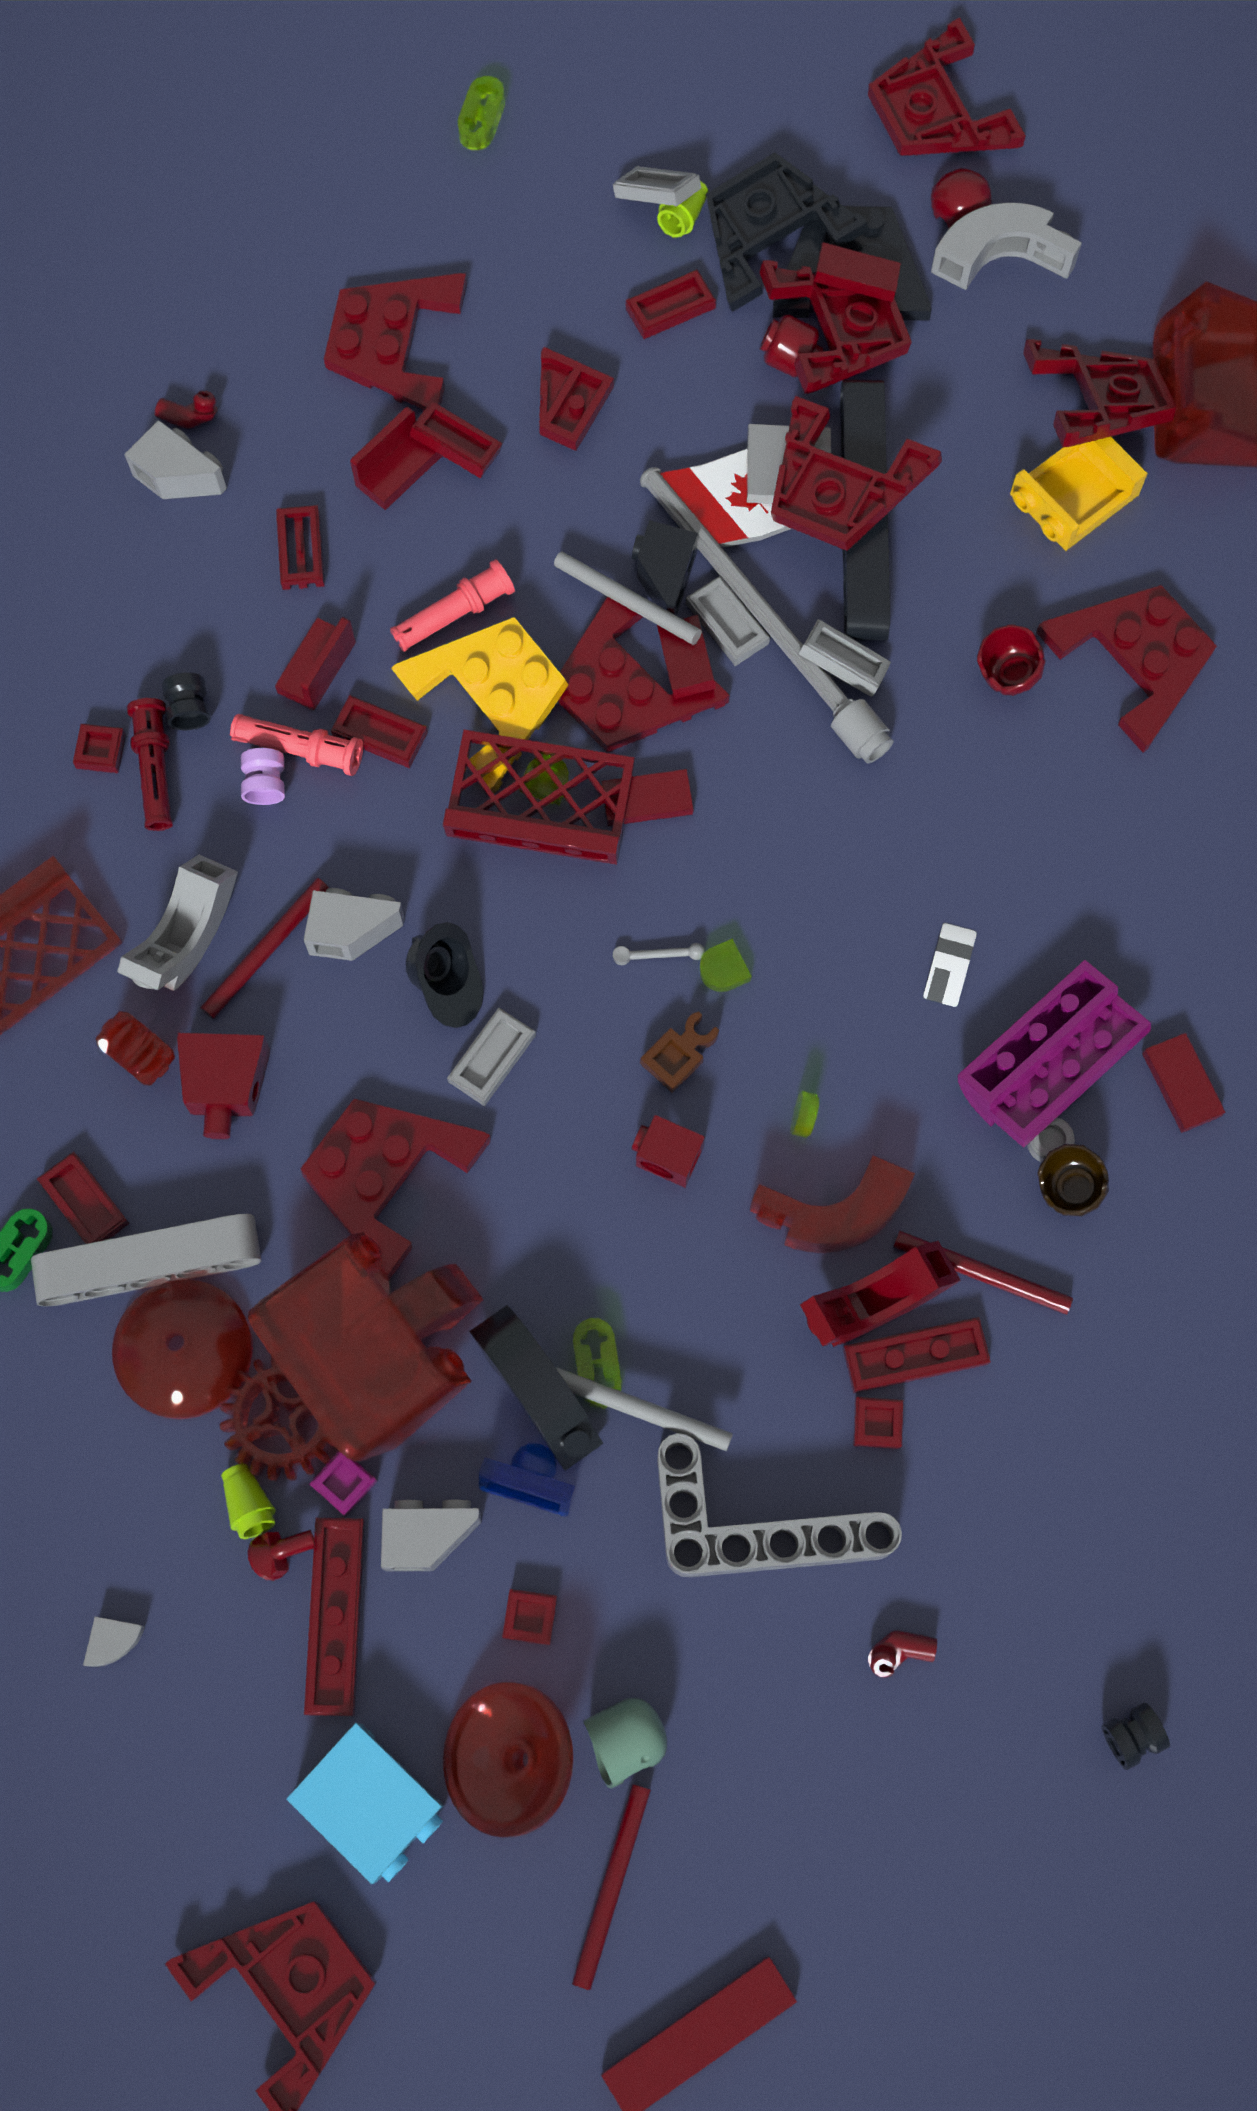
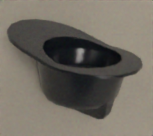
M444 922L434 925L424 935L413 937L412 945L408 950L405 961L409 980L423 992L429 1010L433 1017L441 1024L453 1028L468 1025L476 1018L482 1006L484 992L467 934L458 925Z

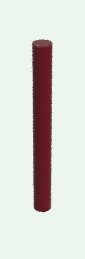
M319 878L313 881L200 1007L206 1015L214 1019L308 915L313 890L326 892L329 889L328 885Z
M899 1230L893 1248L907 1253L916 1246L930 1242ZM942 1247L956 1272L1063 1314H1068L1073 1297Z
M632 1784L572 1981L573 1985L586 1990H591L651 1792L650 1789Z

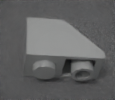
M159 420L124 454L133 477L162 499L221 495L227 489L222 475L223 466L219 460L208 451L202 454L193 447L190 439L178 428L171 430Z
M329 888L326 892L313 890L304 935V943L309 955L350 961L355 960L404 925L405 916L401 902H396L394 898L383 894H372L369 898L352 896L350 892L339 888Z
M420 1500L395 1501L394 1509L382 1510L381 1568L385 1571H434L481 1524V1511L479 1508H471V1501L444 1500L442 1501V1508L424 1509L423 1501Z

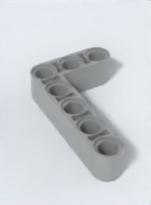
M676 1433L664 1439L658 1449L657 1466L666 1559L671 1570L681 1577H700L880 1560L895 1551L901 1542L902 1531L900 1524L893 1516L882 1512L708 1528L701 1453L698 1444L690 1436ZM675 1446L686 1448L692 1456L691 1464L681 1470L670 1467L665 1459V1455L670 1448ZM684 1493L692 1496L697 1505L695 1513L687 1518L674 1515L669 1503L675 1495ZM880 1524L888 1530L890 1543L887 1548L877 1549L868 1543L866 1529L869 1525ZM825 1528H833L838 1531L843 1539L841 1551L837 1553H827L818 1543L819 1532ZM783 1532L791 1535L796 1544V1550L792 1556L782 1558L774 1554L770 1547V1539L774 1534ZM730 1537L743 1539L749 1549L748 1557L741 1562L728 1560L722 1551L723 1542ZM691 1541L697 1544L702 1554L700 1562L691 1567L679 1564L674 1555V1550L679 1543Z

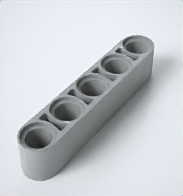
M252 1214L229 1215L44 1252L31 1258L36 1302L39 1306L64 1305L243 1269L261 1262L255 1217Z

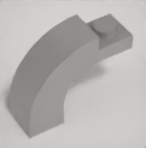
M1024 203L993 204L965 215L946 232L936 247L931 273L967 290L976 274L985 264L997 258L1014 256L1028 259L1068 279L1075 268L1082 242L1074 239L1066 232L1050 227L1054 213L1049 210Z
M200 854L179 866L173 892L162 919L144 942L121 957L118 973L131 978L136 985L143 988L159 990L164 986L175 991L196 968L217 932L227 909L238 871Z

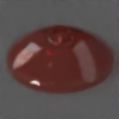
M196 1280L169 1281L144 1292L124 1312L113 1338L112 1360L114 1371L126 1394L148 1412L172 1419L198 1417L217 1409L227 1402L243 1383L252 1358V1334L247 1318L241 1308L221 1289ZM175 1336H183V1347L177 1351H171L169 1349L170 1340Z
M501 1682L489 1685L469 1697L453 1718L444 1745L443 1771L449 1796L464 1820L478 1831L491 1836L517 1837L531 1833L544 1825L563 1802L573 1771L572 1739L566 1720L557 1705L537 1688L514 1682ZM525 1752H527L528 1762L526 1767L523 1764V1756Z

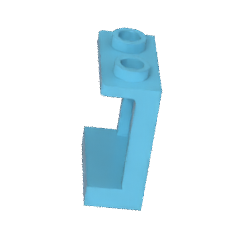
M355 1723L286 1800L371 1884L378 1882L381 1877L389 1883L409 1861V1858L403 1852L411 1843L418 1838L424 1844L442 1824L443 1820L437 1814L445 1805L438 1799H435L408 1773L361 1723Z

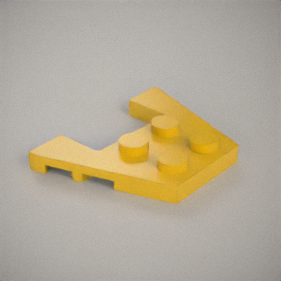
M515 617L399 662L391 667L417 701L449 675L455 676L499 731V735L525 740L530 738L535 729L539 730L568 686L565 678ZM486 745L469 760L478 771L495 760L497 755L490 746ZM498 747L502 753H505L509 750L506 748ZM521 752L508 760L510 765H512L515 759L518 761L522 755ZM503 764L483 777V780L493 794L502 785L501 780L507 772Z

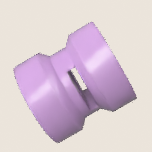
M254 748L242 753L241 770L245 773V779L241 783V797L244 801L255 805H272L283 801L285 798V784L280 779V774L285 769L283 753L271 748Z

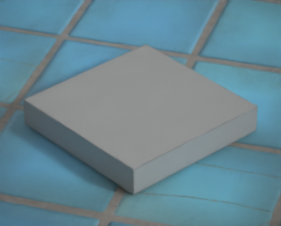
M748 424L747 503H773L779 467L782 465L786 447V432H789L790 426ZM824 428L814 447L831 453V428Z

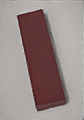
M315 1518L314 1540L316 1548L313 1551L304 1715L354 1716L365 1525V1520L361 1518Z
M767 1956L604 2070L601 2076L622 2111H644L797 2003V2000L770 1957Z

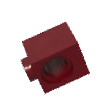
M655 1115L649 1127L641 1125L633 1142L632 1150L637 1152L636 1167L686 1188L704 1149L705 1136Z

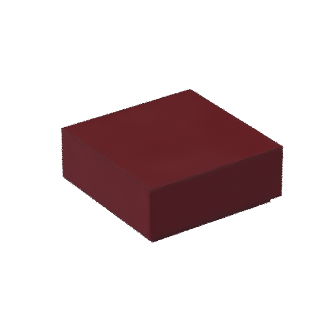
M80 724L73 759L75 768L119 773L126 737L124 729Z
M856 1397L853 1446L900 1449L902 1447L903 1400Z
M510 1589L502 1638L550 1645L557 1596Z

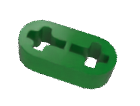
M22 1209L15 1212L0 1231V1263H7L12 1254L15 1253L8 1264L13 1270L12 1274L8 1278L4 1275L0 1276V1292H9L16 1289L32 1269L31 1258L43 1253L51 1241L53 1228L50 1221L37 1210ZM37 1221L35 1228L39 1231L38 1236L35 1239L29 1236L26 1237L20 1247L17 1248L24 1238V1234L20 1231L21 1226L24 1223L31 1226Z

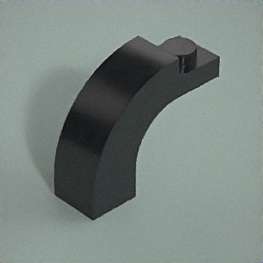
M508 1305L469 1331L490 1365L520 1403L565 1471L603 1444L588 1420V1415L565 1380L526 1326Z

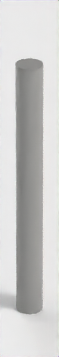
M563 551L555 558L554 566L686 642L695 645L699 640L702 631Z
M556 1368L575 1395L676 1433L686 1434L695 1440L727 1451L733 1437L731 1432Z

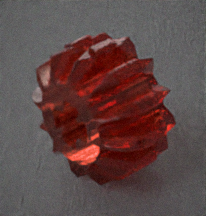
M119 1011L113 1019L110 1018L95 1038L97 1046L143 1085H152L159 1077L161 1078L175 1059L173 1050L128 1012Z

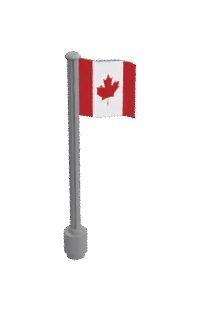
M747 449L700 466L663 473L657 467H651L644 471L640 478L641 486L648 488L681 529L698 533V550L833 710L834 720L831 723V728L856 758H863L867 764L882 757L893 744V740L889 736L890 729L864 699L856 701L848 699L823 668L799 655L803 644L722 549L723 547L763 540L792 529L773 521L771 516L772 504L747 503Z

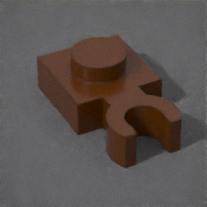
M699 1011L689 1016L685 1024V1032L681 1036L670 1028L640 1058V1064L671 1093L703 1063L704 1057L697 1050L712 1046L718 1039L719 1029L716 1027L707 1035H699L695 1032V1026L702 1020V1014Z

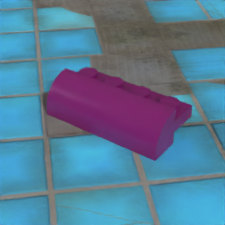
M1084 960L957 1075L958 1083L968 1102L990 1126L996 1123L1024 1148L1151 1031V1022L1118 996V986Z

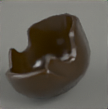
M1064 1144L1049 1151L1039 1166L1037 1175L1043 1199L1049 1207H1052L1056 1212L1064 1216L1082 1217L1099 1209L1108 1194L1109 1175L1106 1166L1099 1155L1084 1145Z

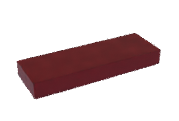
M979 1317L843 1347L853 1394L985 1366L991 1362Z

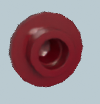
M307 1530L281 1539L279 1532H267L255 1537L250 1542L247 1551L251 1568L258 1576L265 1580L274 1581L282 1578L289 1570L290 1556L316 1548L312 1531Z

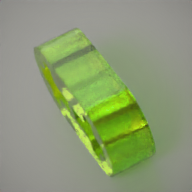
M492 76L479 77L471 83L457 123L460 142L468 149H485L494 139L505 107L504 87L497 78ZM487 94H491L492 96L488 97L486 105H481V99H485ZM477 121L482 122V127H478L476 132L469 131L475 129Z
M599 1318L583 1320L573 1333L578 1375L595 1381L594 1368L603 1367L605 1381L614 1382V1387L611 1388L621 1391L622 1382L612 1327L606 1321ZM597 1329L599 1336L607 1337V1341L600 1343V1359L592 1360L590 1346L586 1344L581 1345V1340L588 1338V1330ZM583 1398L588 1405L594 1408H607L605 1405Z

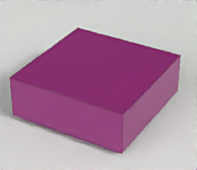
M341 1448L310 1482V1485L346 1517L377 1483V1480Z

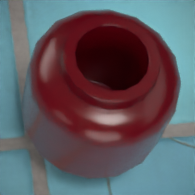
M784 315L779 321L775 319L771 321L759 348L764 351V361L767 365L792 377H798L794 367L798 354L823 351V347L817 345L819 340L818 329L791 315Z

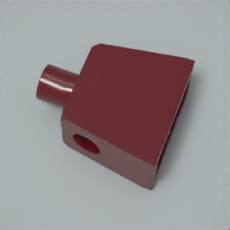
M178 1033L177 1042L184 1105L190 1114L205 1115L204 1137L228 1139L231 1133L232 1116H253L255 1113L270 1056V1047L264 1035Z

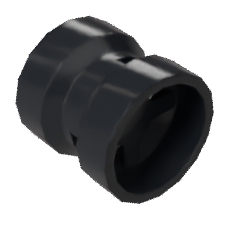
M184 672L171 675L163 681V695L170 704L166 710L168 725L171 728L189 731L202 728L210 722L209 706L203 699L207 693L203 676Z
M1145 1702L1131 1710L1130 1721L1127 1718L1123 1720L1114 1718L1101 1726L1109 1748L1125 1770L1140 1764L1141 1757L1146 1754V1750L1158 1754L1170 1747L1169 1738L1161 1721L1153 1709Z

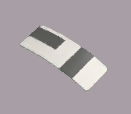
M947 923L942 925L923 995L925 999L953 1007L958 1005L977 935L975 931Z

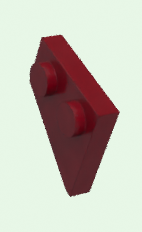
M543 347L541 351L540 435L577 451L612 392L614 378Z

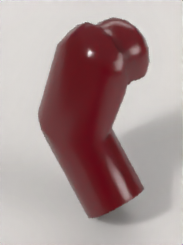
M199 391L198 394L194 395V402L186 406L160 398L155 408V416L185 429H191L214 418L217 413V407L215 406L216 397L211 392Z
M900 1630L891 1631L872 1647L868 1655L870 1668L876 1676L887 1678L895 1673L894 1670L907 1658L933 1663L937 1650V1638Z

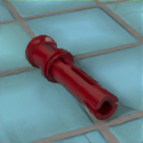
M141 698L131 701L127 705V713L132 717L134 731L130 745L139 758L145 829L162 831L173 826L164 754L170 745V739L164 733L163 724L166 704L164 701L156 698ZM147 722L150 723V729L147 728ZM152 773L155 774L158 800L154 799Z

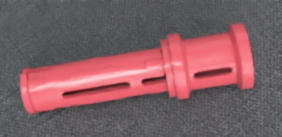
M495 559L490 562V568L471 579L464 577L457 584V590L397 626L391 627L390 631L396 642L399 641L401 650L405 652L408 648L471 611L473 614H479L485 610L484 605L502 594L511 595L515 592L514 586L503 566Z
M239 713L233 718L230 728V736H232L231 740L297 755L306 758L310 766L320 767L324 764L343 769L344 773L350 776L356 774L363 755L362 739L353 737L351 740L330 736L327 730L320 728L312 732L302 731L254 719Z

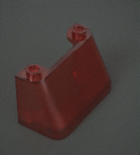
M1206 281L1169 310L1160 319L1154 332L1153 359L1177 406L1173 421L1154 425L1155 453L1158 458L1176 464L1257 467V301Z
M364 1232L351 1234L262 1298L248 1313L252 1329L329 1439L341 1454L353 1461H362L396 1449L472 1382L464 1371L463 1361L453 1350L440 1347H425L380 1285L375 1275L383 1268L382 1251L379 1245L372 1238L366 1236Z

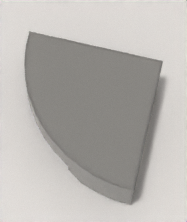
M95 1617L83 1666L101 1667L121 1659L138 1644L145 1626Z

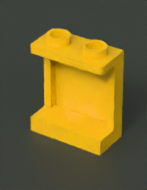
M1107 437L1072 447H1063L1030 473L1022 469L1015 476L1010 495L1022 512L1029 513L1041 525L1043 533L1049 540L1057 542L1067 551L1139 496L1148 473L1112 437Z

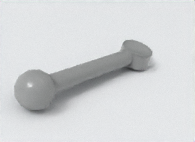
M693 943L688 948L629 951L628 948L619 946L613 951V959L616 964L622 966L634 959L690 956L693 960H699L704 956L705 948L700 943Z

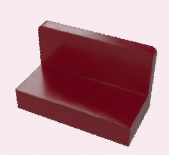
M408 406L357 452L350 461L355 486L384 510L390 507L442 457L439 453L409 436L416 418L415 412Z
M317 617L275 685L277 693L315 711L356 643L351 621L342 617L337 626H334Z

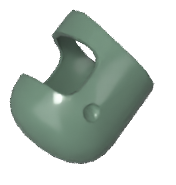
M627 1698L583 1720L592 1741L601 1777L610 1789L622 1784L626 1778L639 1770L655 1766L665 1756L668 1742L665 1728L654 1708L643 1699Z

